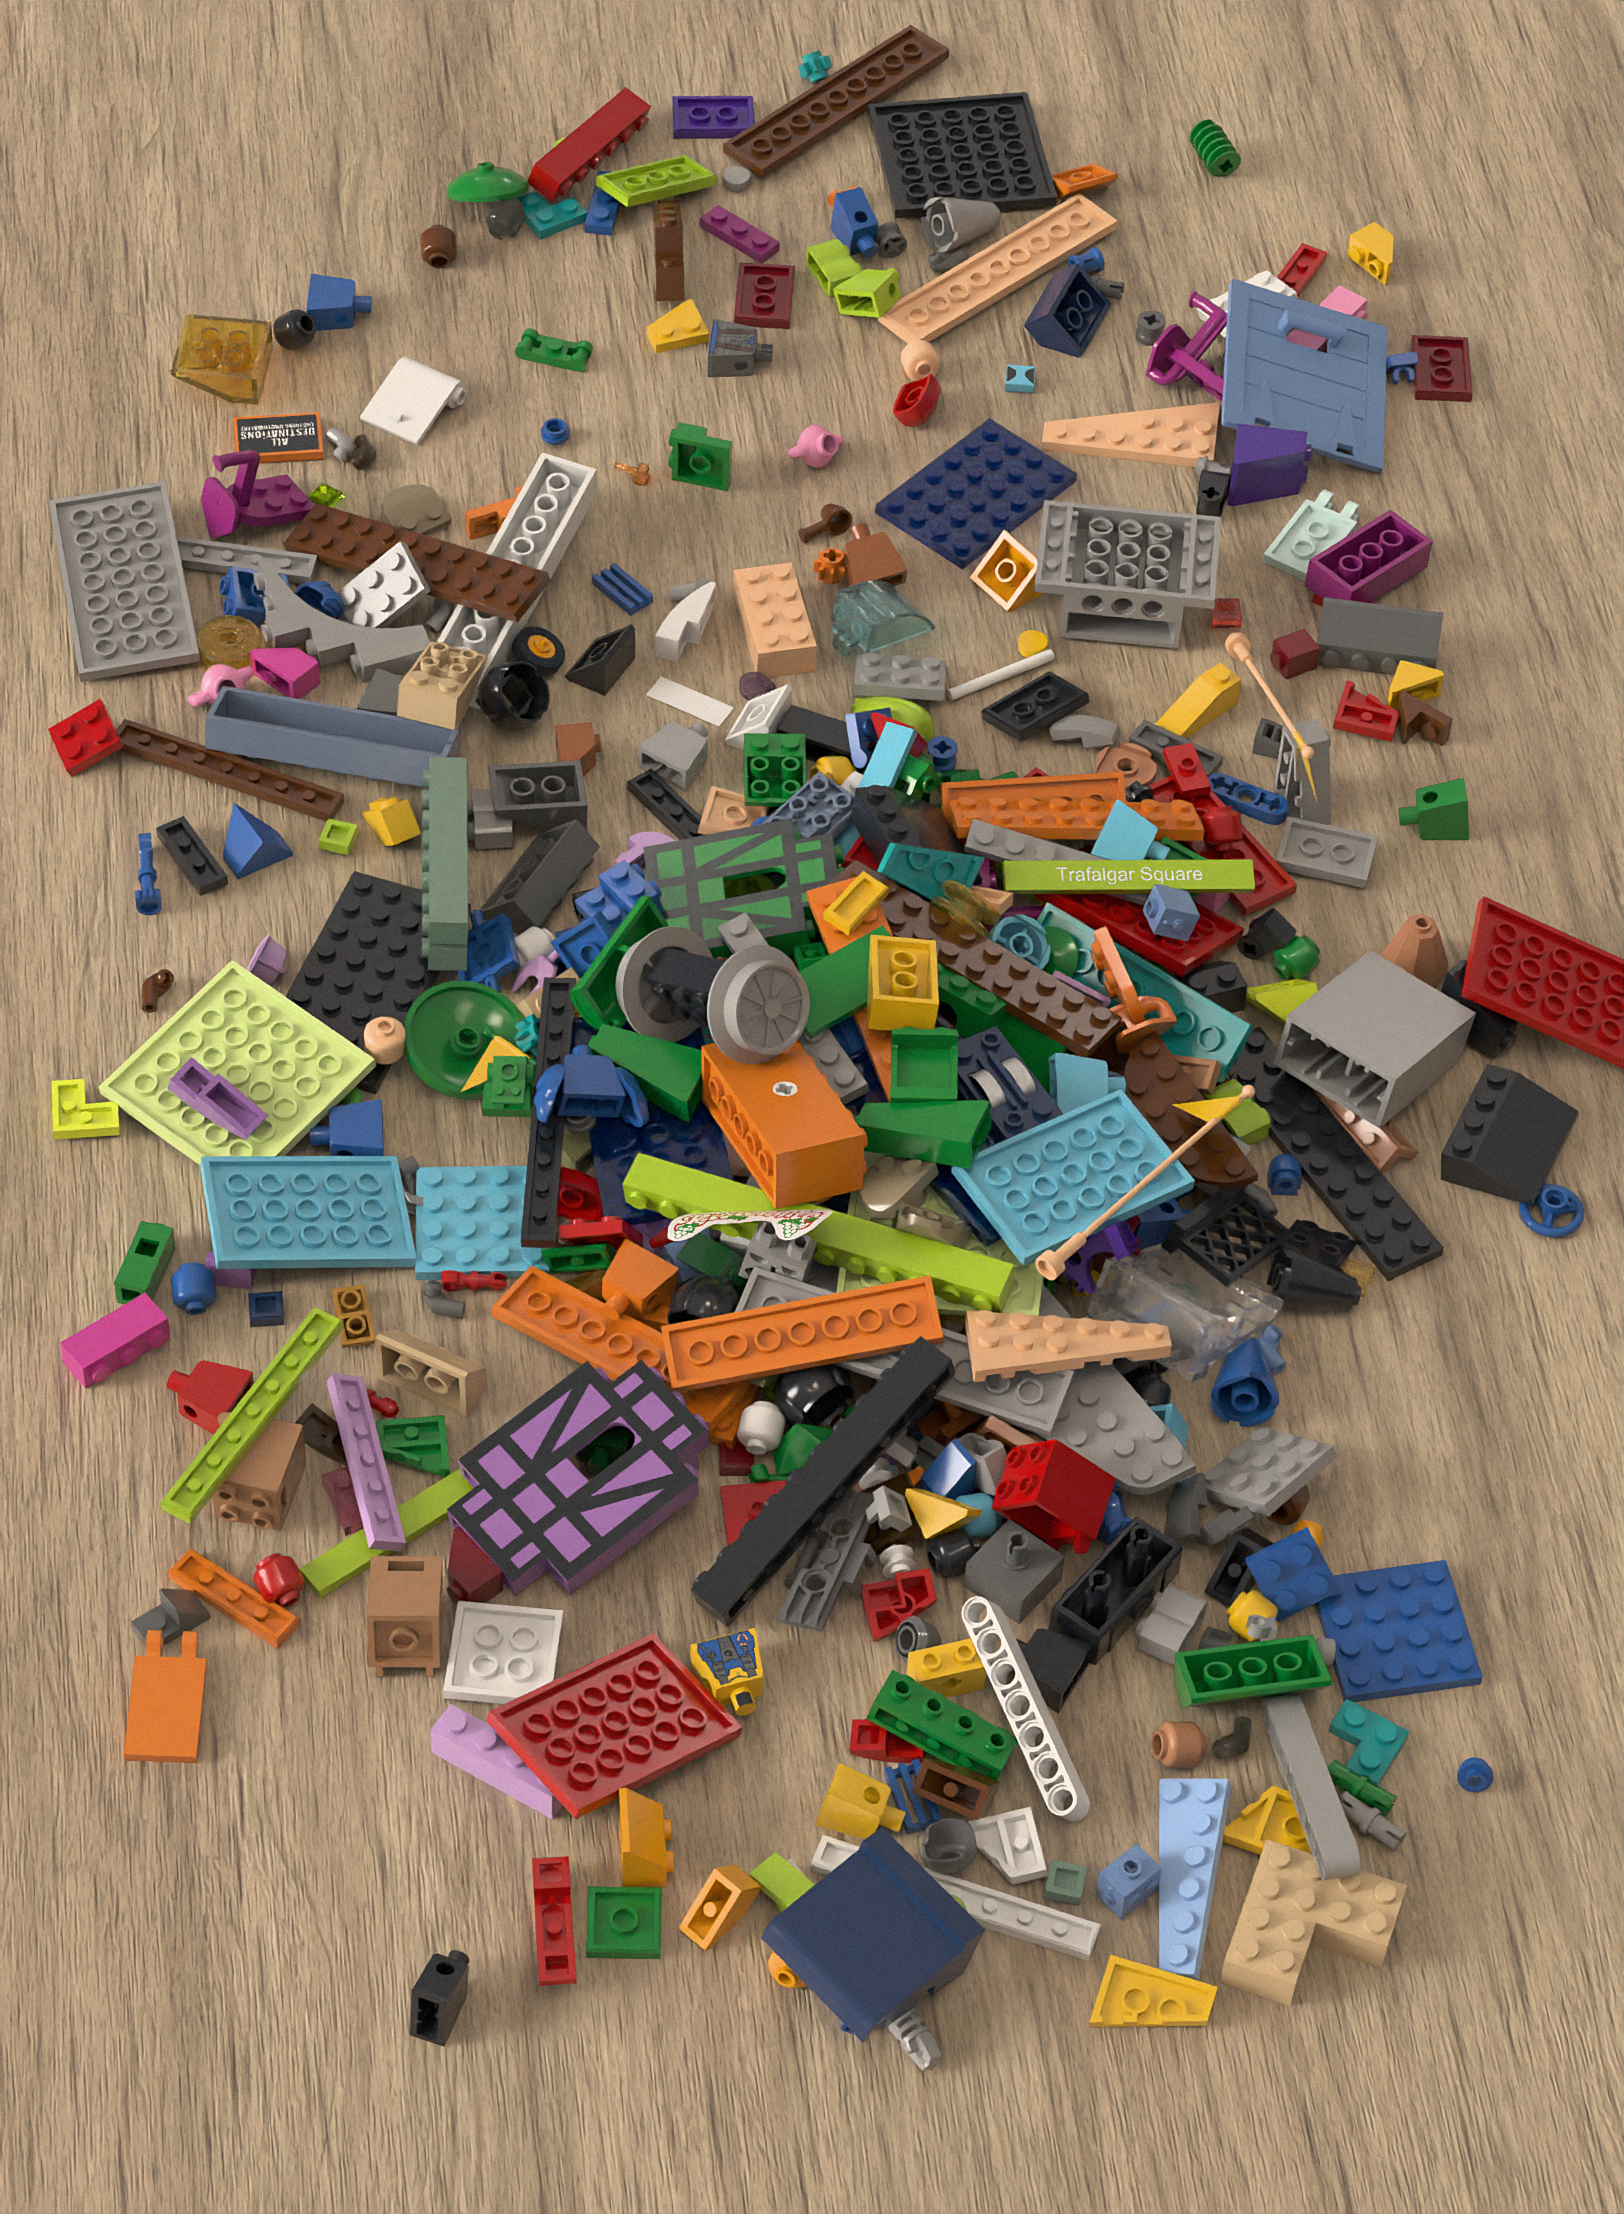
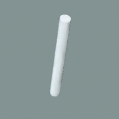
M1048 649L948 689L946 691L947 697L950 701L956 700L1053 661L1055 659L1054 653L1051 649Z

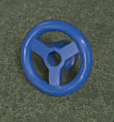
M1544 1184L1535 1203L1542 1209V1215L1544 1216L1542 1225L1532 1218L1529 1212V1205L1519 1203V1213L1523 1222L1532 1231L1542 1236L1563 1237L1570 1235L1581 1226L1584 1220V1207L1579 1197L1571 1190L1560 1185ZM1575 1213L1573 1220L1568 1225L1552 1228L1554 1220L1558 1219L1562 1214Z

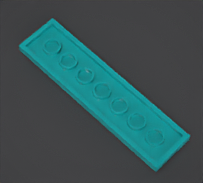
M1047 902L1037 922L1042 927L1054 926L1064 929L1073 936L1078 945L1079 965L1072 979L1109 998L1103 984L1106 981L1103 970H1096L1090 955L1093 953L1090 944L1094 943L1095 930ZM1113 941L1137 996L1159 997L1167 1001L1171 1006L1178 1022L1160 1035V1038L1170 1052L1179 1056L1217 1060L1222 1065L1217 1081L1223 1083L1255 1027ZM1115 998L1112 999V1003L1108 1009L1118 1005ZM1157 1010L1145 1014L1144 1018L1146 1021L1160 1018Z

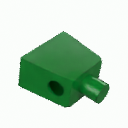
M1464 778L1418 788L1415 791L1416 806L1398 808L1400 826L1418 824L1419 837L1423 841L1470 840L1468 800Z

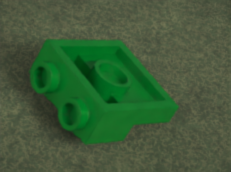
M679 422L677 428L672 429L669 436V446L673 447L668 466L672 468V480L728 492L731 485L732 441L707 436L706 427Z

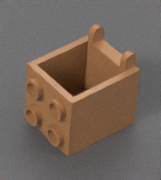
M222 1412L218 1415V1424L220 1426L230 1413ZM272 1419L212 1496L215 1517H220L228 1522L238 1521L251 1524L263 1530L273 1529L282 1531L306 1467L303 1425Z
M371 1556L367 1603L368 1663L369 1667H376V1677H384V1667H426V1677H434V1668H440L444 1612L442 1556Z

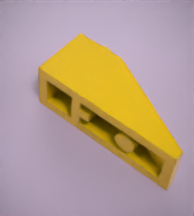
M1221 662L1200 675L1155 725L1185 739L1238 704L1242 679Z

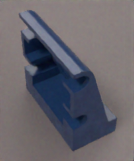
M881 1828L864 1839L859 1850L778 1914L768 1924L761 1939L864 2043L878 2024L884 2029L916 2007L919 1999L926 1991L932 1996L964 1974L985 1929L884 1828Z

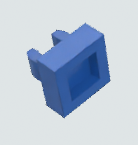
M1417 352L1393 354L1386 358V374L1392 373L1391 381L1394 385L1400 381L1399 373L1406 375L1408 383L1414 380L1415 373L1413 369L1418 364Z

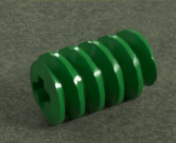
M1207 119L1197 123L1192 128L1189 134L1190 143L1210 174L1223 177L1233 173L1239 167L1241 157L1220 125Z

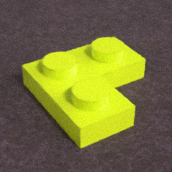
M85 1079L52 1081L54 1140L120 1135L119 1107L117 1103L86 1104Z

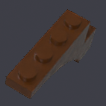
M667 197L658 201H652L656 301H684L683 223L680 201L674 200V197Z

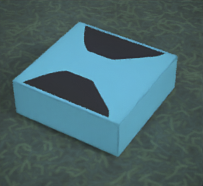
M1007 364L1005 391L1034 393L1035 366Z

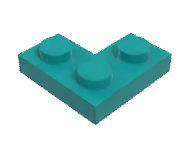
M533 191L512 200V209L540 240L584 223L588 214L574 197L549 206L537 191Z
M1346 1699L1330 1723L1328 1732L1357 1746L1346 1767L1359 1775L1366 1774L1371 1778L1370 1781L1379 1786L1406 1743L1410 1731Z

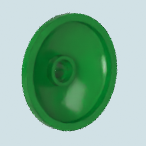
M483 162L477 164V168L467 170L451 181L446 188L448 198L461 202H494L525 194L529 190V183L522 175L508 168L496 167L492 162Z

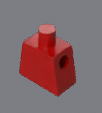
M202 1360L197 1363L190 1375L174 1370L168 1378L167 1389L178 1393L179 1413L183 1417L214 1435L220 1427L218 1415L222 1412L231 1413L254 1384L253 1372Z

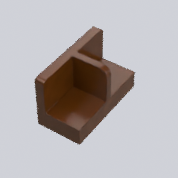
M941 1401L939 1407L924 1416L915 1429L923 1437L926 1435L946 1447L952 1440L959 1439L975 1430L989 1416Z

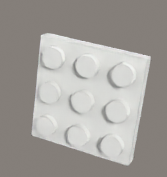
M458 1601L443 1689L444 1698L505 1704L553 1681L561 1638L563 1611Z

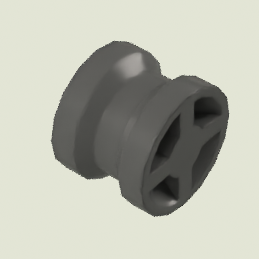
M888 222L878 227L875 242L880 246L883 256L895 258L901 255L907 247V241L901 234L898 225Z
M1153 310L1142 312L1138 316L1137 341L1146 346H1153L1164 332L1163 329L1165 328L1166 321L1164 315Z

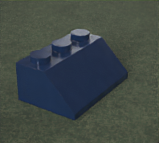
M1076 263L1053 275L1023 326L1041 347L1078 358L1084 353L1109 310L1111 303L1081 266Z

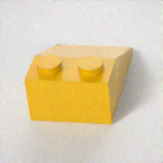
M871 935L867 994L868 1029L892 1031V1029H901L903 1027L934 1029L939 1007L936 940Z

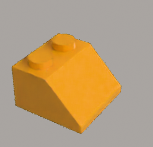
M619 1788L623 1887H667V1873H674L673 1851H666L665 1841H672L671 1819H664L662 1804L628 1788Z

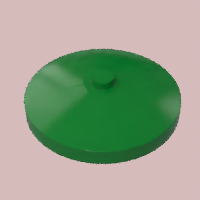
M470 981L442 983L422 993L409 1009L403 1025L406 1032L404 1053L409 1065L417 1076L434 1090L457 1099L482 1100L484 1083L466 1091H461L493 1040L483 1037V1029L485 1027H492L495 1034L519 1048L516 1040H514L518 1032L515 1025L525 1018L510 999L489 986Z

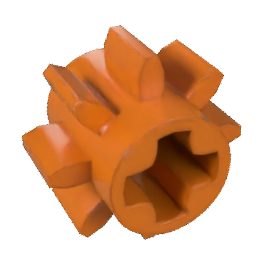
M827 548L823 552H818V559L814 560L813 571L818 572V580H822L827 584H837L841 580L845 581L847 569L844 552L837 548Z

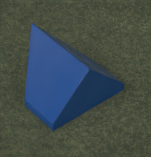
M234 803L223 852V860L237 879L293 856V851L278 831Z

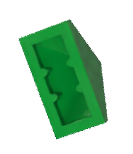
M796 1423L781 1438L779 1447L773 1450L776 1474L778 1476H789L795 1469H800L809 1460L808 1457L812 1449L819 1443L823 1444L831 1435L832 1429Z

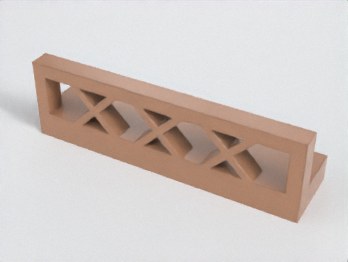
M1311 1087L1381 1173H1385L1398 1157L1413 1159L1417 1155L1418 1151L1390 1120L1381 1128H1378Z

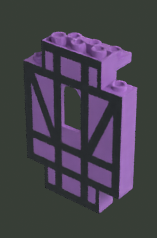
M640 1360L611 1382L601 1368L595 1370L587 1361L458 1459L461 1475L473 1489L447 1508L450 1524L454 1528L460 1526L502 1570L503 1583L515 1596L547 1571L551 1573L569 1595L699 1494V1475L696 1472L700 1468L698 1454L709 1445L707 1432L709 1427L699 1414L692 1415L686 1408L687 1404L684 1398L676 1390L671 1392L664 1385L665 1380L655 1367L649 1369ZM625 1426L629 1428L635 1435V1442L632 1448L589 1482L568 1460L610 1427Z

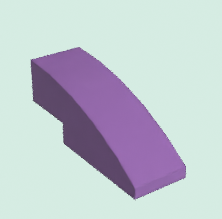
M192 1057L170 1079L168 1090L201 1115L245 1140L268 1117V1114L219 1073L214 1076Z

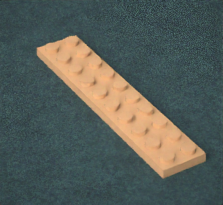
M1078 193L898 300L881 318H878V321L908 344L916 340L930 342L1065 261L1069 256L1080 252L1117 229L1118 220Z

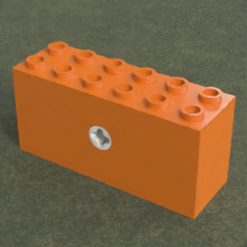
M800 1039L787 1050L759 1064L736 1062L722 1053L715 1043L703 1045L702 1101L775 1209L801 1203L819 1206V1203L827 1201L833 1196L863 1189V1175L867 1173V1165L864 1159V1148L868 1145L866 1132L857 1125L851 1110L846 1109L842 1104L838 1092L832 1090L824 1073L821 1074L817 1069L813 1057L808 1056L802 1048Z

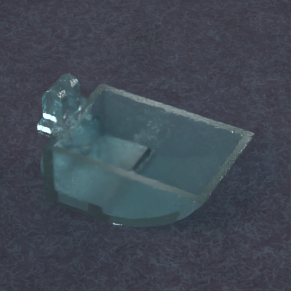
M864 581L837 591L831 619L836 623V625L831 627V631L834 633L832 645L844 657L849 656L853 646L859 645L866 653H870L936 629L930 619L896 587L886 581Z

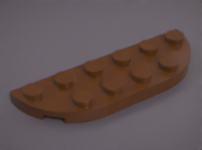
M1154 1031L1146 1036L1134 1048L1127 1060L1124 1070L1125 1094L1171 1152L1174 1153L1208 1122L1173 1106V1104L1204 1101L1205 1099L1157 1032ZM1221 1121L1177 1158L1195 1180V1184L1202 1182L1218 1185V1189H1231L1258 1181V1173Z

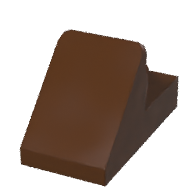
M1405 691L1399 694L1396 711L1399 712L1398 727L1402 743L1405 744L1418 732L1427 739L1443 746L1449 740L1453 719Z

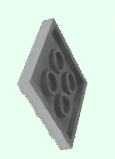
M1261 1427L1254 1431L1238 1448L1232 1450L1216 1467L1205 1473L1207 1499L1241 1509L1247 1506L1251 1512L1270 1516L1337 1457L1333 1445Z

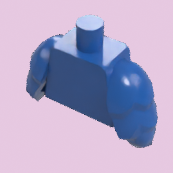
M587 1045L576 1046L572 1050V1054L564 1057L562 1064H555L548 1068L536 1085L537 1092L534 1097L536 1115L538 1120L545 1124L556 1102L557 1115H591V1117L618 1118L620 1115L626 1123H631L636 1127H642L649 1122L647 1099L640 1089L635 1076L622 1067H614L611 1058L608 1056L592 1055L591 1048Z

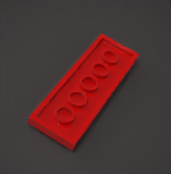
M1171 775L1149 785L1154 791L1153 798L1159 803H1171L1174 800H1184L1192 803L1200 821L1202 815L1208 813V808L1226 806L1212 790L1210 794L1181 799ZM1243 824V837L1241 841L1233 843V849L1215 851L1214 845H1207L1204 841H1178L1185 848L1208 860H1253L1254 892L1230 893L1229 897L1244 916L1296 893L1297 884Z

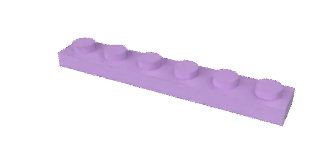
M332 1373L327 1380V1385L369 1549L401 1551L406 1544L364 1379L361 1376Z

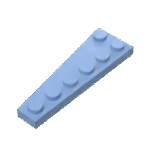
M1160 1779L1159 1866L1162 1870L1159 1881V1969L1198 1981L1232 1785L1228 1779Z

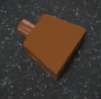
M866 523L853 526L850 531L854 540L846 543L844 552L852 598L906 583L907 567L885 532L871 535Z

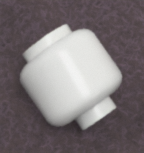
M533 926L514 938L521 965L517 969L520 970L527 962L543 954L549 957L555 948L551 941L555 938L546 928L540 929Z
M757 1401L743 1410L737 1437L740 1443L746 1446L748 1452L763 1455L767 1451H773L779 1447L785 1426V1418L776 1405L766 1401Z

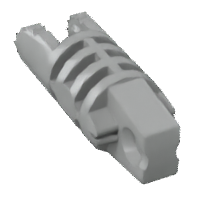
M913 2008L888 2025L889 2031L894 2035L896 2041L900 2043L902 2050L907 2052L922 2071L935 2067L942 2054L936 2045L930 2029L925 2026V2022L917 2010Z

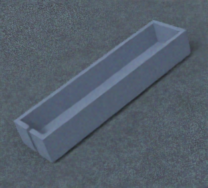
M227 686L221 688L205 717L206 749L246 755L249 758L274 760L282 764H297L310 769H325L339 774L359 775L368 779L393 781L400 785L410 784L423 787V769L429 770V757L459 758L460 727L451 730L404 717Z

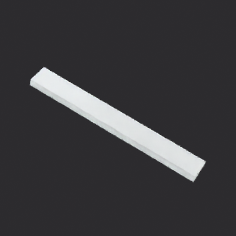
M823 1835L812 1860L810 1871L826 1876L859 1850L860 1846ZM923 1867L949 1894L957 1896L964 1902L967 1912L982 1927L1086 1961L1090 1960L1101 1924Z

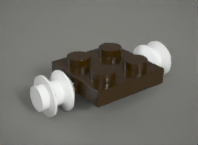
M881 1457L859 1481L860 1488L863 1489L861 1492L873 1494L872 1492L881 1486H885L905 1496L906 1489H914L912 1479L907 1472L893 1477L892 1473L888 1471L890 1467L889 1461ZM906 1496L905 1500L912 1525L902 1532L893 1527L882 1530L879 1528L877 1520L871 1524L863 1542L871 1544L876 1556L880 1554L879 1560L881 1564L885 1565L883 1575L893 1580L895 1573L917 1569L916 1561L911 1559L914 1555L913 1549L904 1544L924 1536Z

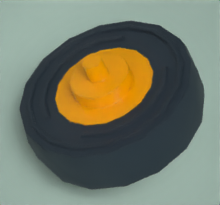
M529 626L522 629L512 643V654L515 661H525L538 668L536 671L537 676L555 674L565 660V649L562 642L556 635L540 627Z

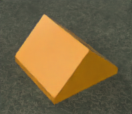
M1004 530L970 578L1008 612H1012L1042 595V592H1034L1038 558Z

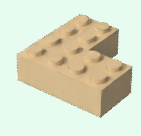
M1266 1839L1224 1959L1220 1983L1291 2006L1311 1945L1382 1968L1403 1905L1407 1885L1362 1870L1358 1876L1322 1880L1312 1854Z

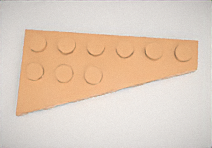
M1220 402L1045 422L1041 450L1195 467L1198 457L1204 458L1208 456V460L1214 461Z
M966 1310L964 1321L974 1382L985 1381L986 1375L1000 1374L1002 1379L1012 1378L1016 1371L1028 1370L1033 1374L1080 1369L1084 1368L1085 1362L1098 1361L1100 1366L1111 1365L1115 1358L1126 1357L1134 1362L1170 1357L1172 1348L1168 1326L1157 1323L1139 1324L1127 1323L1121 1320L1100 1321L1090 1318H1061L1055 1315L1035 1316L1023 1313H996L988 1310Z

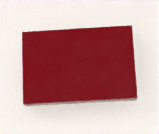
M740 262L734 323L760 328L790 329L795 266Z
M1412 335L1411 352H1417L1418 364L1413 369L1415 373L1413 380L1415 400L1471 402L1473 393L1468 337Z

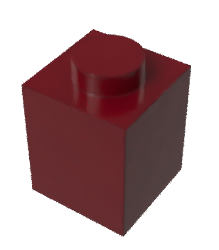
M1304 628L1274 639L1270 655L1271 664L1274 669L1279 670L1286 680L1317 669L1320 647Z

